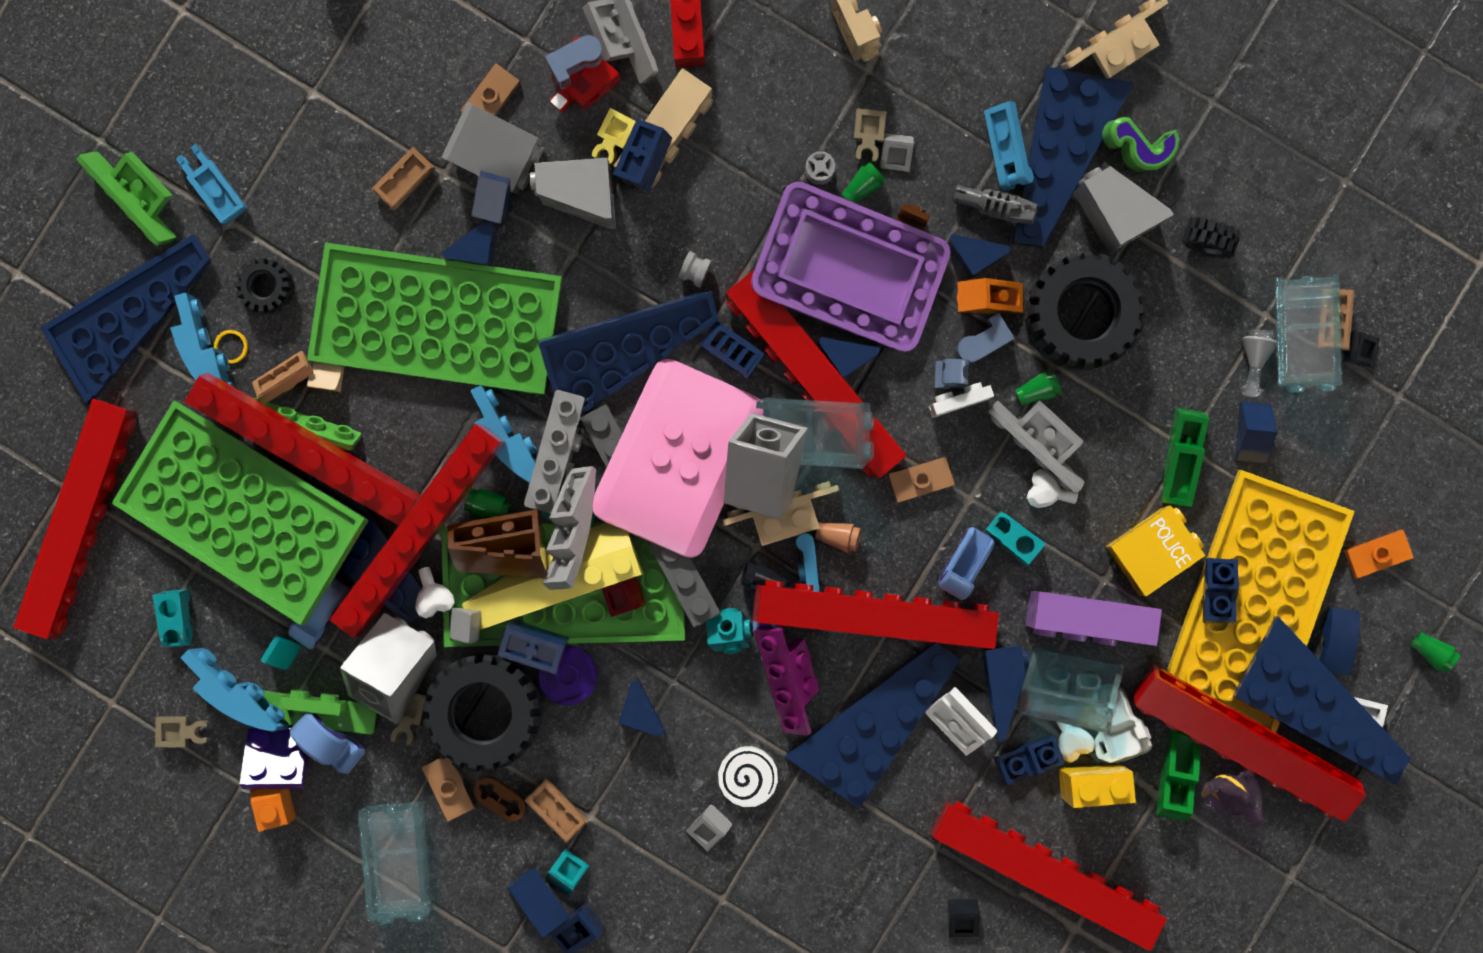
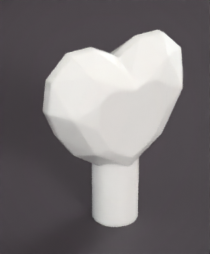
M1039 469L1033 473V487L1028 491L1027 495L1030 505L1036 508L1047 507L1054 504L1057 500L1072 504L1076 503L1078 493L1076 494L1073 491L1061 488L1057 478L1049 470Z
M430 567L420 569L418 572L423 588L418 593L415 609L418 615L429 618L437 611L445 612L451 610L455 603L453 594L443 585L434 582Z
M1064 711L1053 716L1061 730L1058 747L1065 761L1072 763L1079 758L1080 754H1088L1094 750L1095 742L1093 737L1082 728L1072 726Z

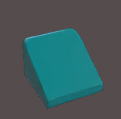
M286 634L276 635L262 656L261 662L287 670L302 645Z
M564 849L545 876V879L569 895L589 868V865L567 849Z

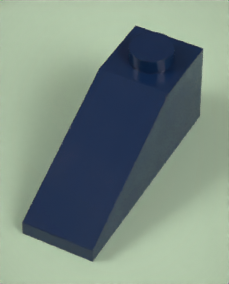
M1018 644L995 647V649H982L992 725L997 730L994 738L997 741H1005L1026 677L1025 668H1029L1027 650L1022 651V646Z

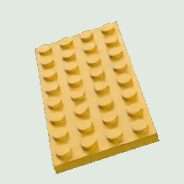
M1238 470L1207 558L1238 560L1239 589L1235 592L1236 622L1234 624L1203 623L1204 564L1167 672L1270 730L1277 732L1280 724L1278 720L1232 695L1275 616H1279L1306 646L1308 645L1355 511L1243 470Z

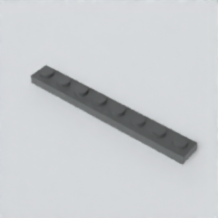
M605 404L581 417L580 420L607 468L622 436V432ZM647 541L694 629L719 616L721 613L691 558L683 557Z

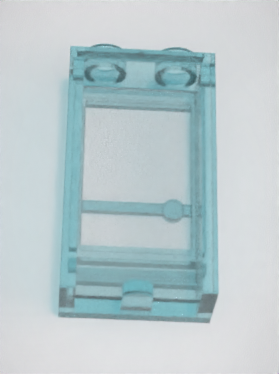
M1332 274V277L1326 278L1303 276L1301 279L1283 280L1282 277L1275 278L1278 386L1286 388V393L1305 392V387L1317 386L1319 392L1337 391V385H1344L1340 275Z
M765 397L756 402V408L763 409V416L808 428L800 465L862 469L869 463V460L873 459L874 443L870 442V430H873L875 418L874 412H870V403L775 399L772 397Z
M424 801L366 806L358 811L367 921L376 920L377 924L383 925L394 923L395 918L407 917L408 922L424 920L425 916L429 915L433 910Z

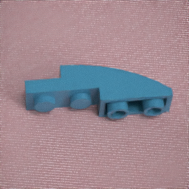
M188 293L175 295L182 325L171 327L170 329L176 347L188 371L195 381L199 375L209 372L235 387L232 382L229 383L227 371L230 370V365L226 354H222L221 350L213 347L208 349V345H211V339L208 330L203 328L200 317L204 314L201 302L195 296Z
M480 385L470 390L484 418L474 422V424L484 425L505 441V444L496 456L514 473L530 483L536 463L534 454L538 452L530 436L525 438L521 433L510 436L509 433L513 432V428L505 415L500 417L496 406L500 404L492 389L487 391L484 386Z
M203 648L188 649L181 657L188 667L200 678L193 689L220 712L243 724L268 731L283 730L290 725L284 719L283 711L266 700L264 691L258 685L251 682L236 684L235 677L216 663V657L209 650Z

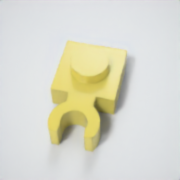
M610 108L597 133L604 140L601 144L595 146L592 156L598 158L601 151L607 150L609 153L608 161L612 165L617 158V146L624 149L635 120Z

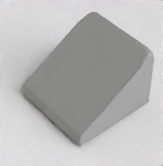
M885 133L880 168L909 172L914 138Z
M451 608L450 638L469 644L479 641L481 611Z
M709 805L686 832L708 852L726 835L732 823L713 805Z

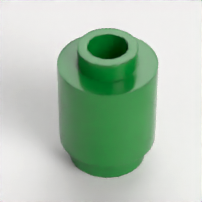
M480 487L479 490L471 488L464 505V510L470 512V516L486 519L508 515L511 505L507 504L508 497Z

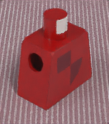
M602 59L597 67H585L571 75L572 85L562 90L552 74V82L559 90L549 102L561 113L573 101L580 108L586 110L621 81L620 74Z

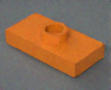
M1398 530L1344 550L1354 578H1360L1414 558L1404 530Z

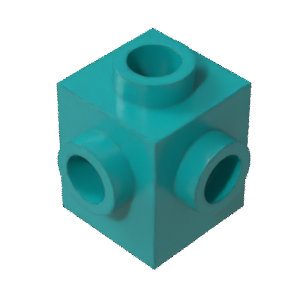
M735 608L723 609L720 611L721 614L706 622L708 645L714 652L723 651L725 654H736L741 652V648L750 647L749 638H753V625L751 619L748 620L742 611H738Z

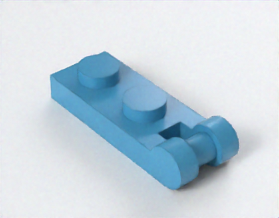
M1008 101L984 110L1001 189L1008 191L1014 189L1017 184L1026 185L1033 182V172L1028 166L1015 102ZM1014 165L1016 172L1011 173L1009 166Z
M803 533L797 536L795 541L796 547L802 551L804 563L798 564L800 582L814 585L813 591L820 592L814 539L810 534Z

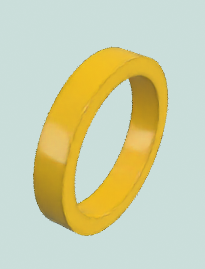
M223 331L216 337L214 348L218 349L219 342L225 335H238L243 341V352L238 358L228 361L229 364L240 362L248 352L247 339L238 331Z

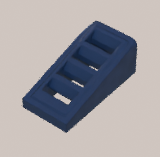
M718 321L714 323L699 344L747 380L765 356L762 351ZM719 331L724 333V336L714 348L710 344ZM728 339H732L734 342L726 353H721L720 350ZM738 345L742 346L743 349L734 361L730 359ZM750 352L753 356L743 368L739 364L746 354Z

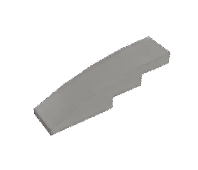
M593 466L569 470L549 517L556 524L546 549L553 557L543 580V584L549 590L573 588L587 544L593 512L596 469Z

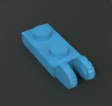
M195 144L191 149L195 157L203 164L202 166L194 170L188 159L182 155L177 157L176 160L188 175L186 178L219 222L226 226L249 208L215 163Z

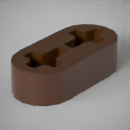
M485 776L475 784L474 796L476 800L503 819L517 821L526 813L527 803L524 801L525 798L498 778ZM489 783H492L494 785L493 792L500 796L499 799L491 794L487 798L482 795L484 790L481 788V785L487 786ZM505 799L510 803L517 800L519 802L517 807L521 810L520 813L515 811L509 814L507 812L508 805L501 800Z

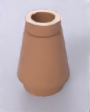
M819 522V529L816 531L815 539L849 553V550L856 552L860 541L861 528L855 527V524Z

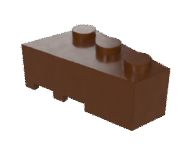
M537 509L447 525L448 550L456 571L545 578L548 571L545 531Z

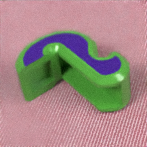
M1128 117L1107 122L1102 131V138L1107 147L1110 149L1121 147L1122 159L1127 167L1136 172L1158 170L1168 164L1179 150L1180 137L1177 130L1166 132L1151 145Z

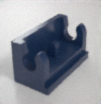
M637 118L613 175L617 176L628 185L630 183L634 184L640 190L649 193L673 138L664 128Z
M512 619L505 629L498 656L556 674L562 663V656L570 637Z
M535 867L506 886L542 938L570 918Z

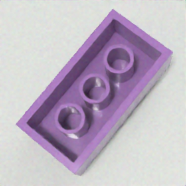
M1030 590L1025 626L1033 628V633L1041 636L1056 637V632H1062L1063 638L1086 642L1087 636L1093 637L1092 642L1104 645L1117 646V640L1157 646L1162 609Z

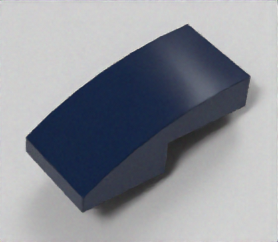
M1206 559L1203 587V623L1234 624L1236 622L1235 592L1239 589L1238 560Z
M1333 607L1329 609L1321 633L1326 641L1319 660L1331 673L1350 675L1359 638V611Z
M1054 735L1030 742L993 757L1003 785L1006 786L1032 775H1040L1065 764Z

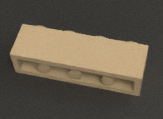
M683 68L645 120L664 128L673 138L660 169L665 162L670 164L679 152L677 147L683 137L685 139L690 137L697 125L694 121L700 113L705 115L714 101L711 99L712 88ZM619 159L614 164V169L616 168ZM660 169L652 185V188L657 184V182L662 176V172H660Z

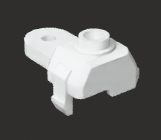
M1115 684L1098 686L1093 694V703L1101 723L1098 735L1094 740V749L1097 757L1109 763H1119L1148 753L1152 748L1148 727L1144 725L1142 719L1133 715L1125 691ZM1110 695L1112 696L1111 703H1109L1108 701ZM1101 743H1104L1105 748H1106V750H1107V753H1105V754H1104V751H1103V748H1102Z

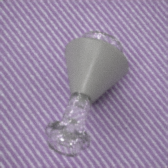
M1252 329L1249 330L1248 336L1242 338L1250 365L1247 386L1240 387L1243 390L1242 396L1261 398V393L1265 392L1264 389L1259 388L1262 367L1278 346V342L1273 340V332Z

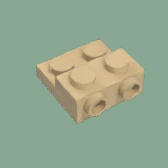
M831 0L830 10L854 62L860 59L866 62L877 57L880 54L878 49L882 46L879 35L882 33V28L877 17H871L868 9L856 14V11L859 10L856 0Z

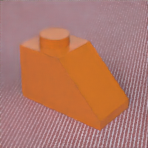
M990 278L957 282L958 312L972 314L1024 313L1023 283Z
M251 789V806L258 832L286 825L297 819L289 789Z

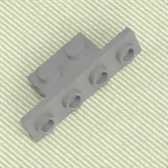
M598 0L588 2L583 7L593 35L601 43L603 59L606 62L629 58L640 84L646 83L658 72L656 60L650 51L644 31L638 22L630 0Z
M561 390L555 391L524 505L526 507L552 513L561 485L564 484L569 470L575 468V464L571 463L574 451L579 452L583 435L579 434L580 428L578 423L585 402L584 397Z
M1040 400L1020 420L999 401L993 404L988 411L992 421L999 428H1005L1013 435L1015 443L1022 449H1028L1043 469L1051 470L1057 476V480L1063 488L1072 490L1077 494L1085 482L1064 461L1082 445L1083 440Z

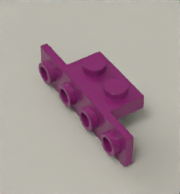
M757 627L754 633L782 730L788 734L809 736L811 729L804 706L814 697L819 689L805 639L794 638L787 645L782 628Z

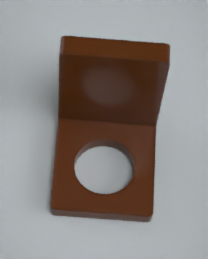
M903 204L896 220L924 231L930 215L926 214V211L917 205L909 204L908 206Z

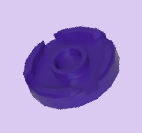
M569 645L564 650L563 660L556 674L538 669L537 673L538 684L544 696L554 703L563 706L576 705L587 699L595 689L598 679L597 666L591 655L582 648Z

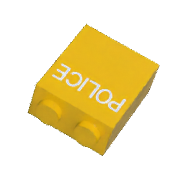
M1163 506L1105 546L1139 596H1148L1206 556L1201 550L1204 547L1202 541L1194 532L1190 534L1184 525L1186 519L1178 508L1173 509L1171 506Z
M1119 763L1058 768L1061 798L1073 808L1136 803L1133 771Z

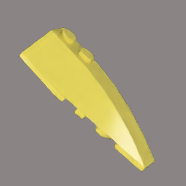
M604 523L590 528L583 560L573 588L549 590L543 584L544 579L505 576L464 602L462 606L463 609L481 611V630L642 575L643 571L630 533L609 523ZM546 551L548 569L553 557Z

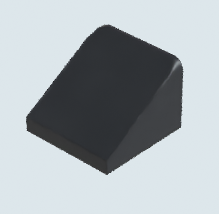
M1351 331L1350 350H1339L1337 358L1343 362L1374 368L1380 338L1360 331Z
M948 900V936L979 937L980 911L978 900Z

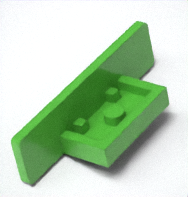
M97 151L78 156L77 161L84 168V171L94 178L104 189L105 194L119 205L124 214L144 232L145 237L157 246L174 241L176 235L158 217V214L173 195L133 152L125 153L115 168Z
M271 403L265 404L337 447L352 450L361 438V432L355 431L349 426L336 425L324 421V419L318 416H308L296 412L290 407H280Z
M291 690L290 694L264 691L266 700L283 711L284 719L290 725H294L304 712L316 713L322 719L324 725L332 730L362 734L375 733L377 713L359 702L339 700V695L322 693L320 697L309 696L308 691Z

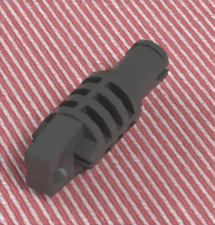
M962 185L957 186L956 190L958 192L954 194V204L976 208L981 215L995 217L1007 222L1032 225L1035 221L1038 205L1016 195L994 191L989 188L979 191Z

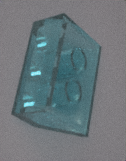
M1035 646L1022 687L1019 713L1110 734L1125 666Z

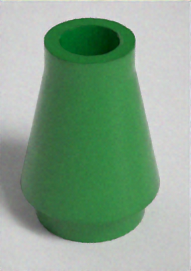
M869 162L865 167L863 165L860 167L841 194L848 201L857 204L868 195L883 187L881 183L886 179Z
M1044 370L1020 388L1015 389L1022 406L1038 402L1039 400L1056 398V395L1062 392L1053 370L1047 373Z
M1420 632L1411 644V647L1416 649L1437 672L1441 670L1445 674L1448 673L1460 657V654L1455 651L1456 647L1432 638L1423 632Z

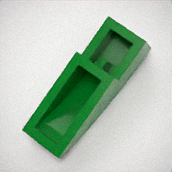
M1181 408L1175 409L1164 470L1162 503L1192 507L1205 449L1203 445L1210 420L1205 412Z
M1169 729L1160 777L1156 816L1186 822L1193 815L1195 785L1199 782L1201 745L1196 744L1186 733L1180 730L1174 731Z

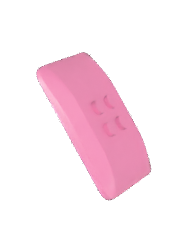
M672 359L659 361L643 389L595 492L593 500L594 515L606 523L683 557H697L704 550L724 505L728 441L751 413L764 415V404L758 397Z

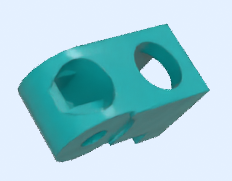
M999 512L985 529L990 537L1004 546L1003 548L1017 558V561L1025 567L1032 562L1046 544L1003 512Z
M190 590L162 591L152 595L161 645L164 648L189 646L192 642V628L189 622L188 601H191Z

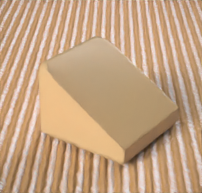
M314 362L312 366L314 373L309 376L307 387L341 392L345 367Z

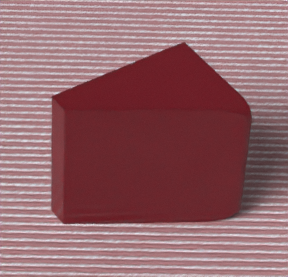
M636 577L602 588L611 617L646 605Z

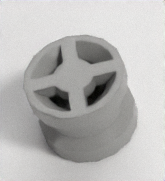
M821 151L811 154L806 161V178L814 185H824L831 181L835 172V162L832 156Z
M690 251L682 265L678 279L683 281L691 280L695 286L701 288L712 260L707 258L702 260L696 256V253Z

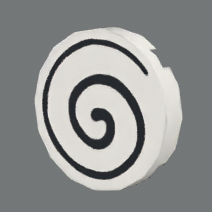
M743 746L729 752L722 761L718 771L719 786L724 796L732 803L742 807H756L766 802L774 793L778 783L777 767L772 757L754 746Z

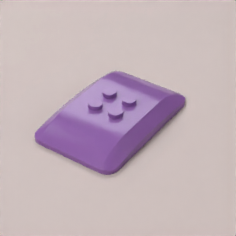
M793 182L785 188L753 272L751 285L754 292L765 299L881 345L906 352L915 348L919 342L950 258V248L946 241L932 234L804 182Z

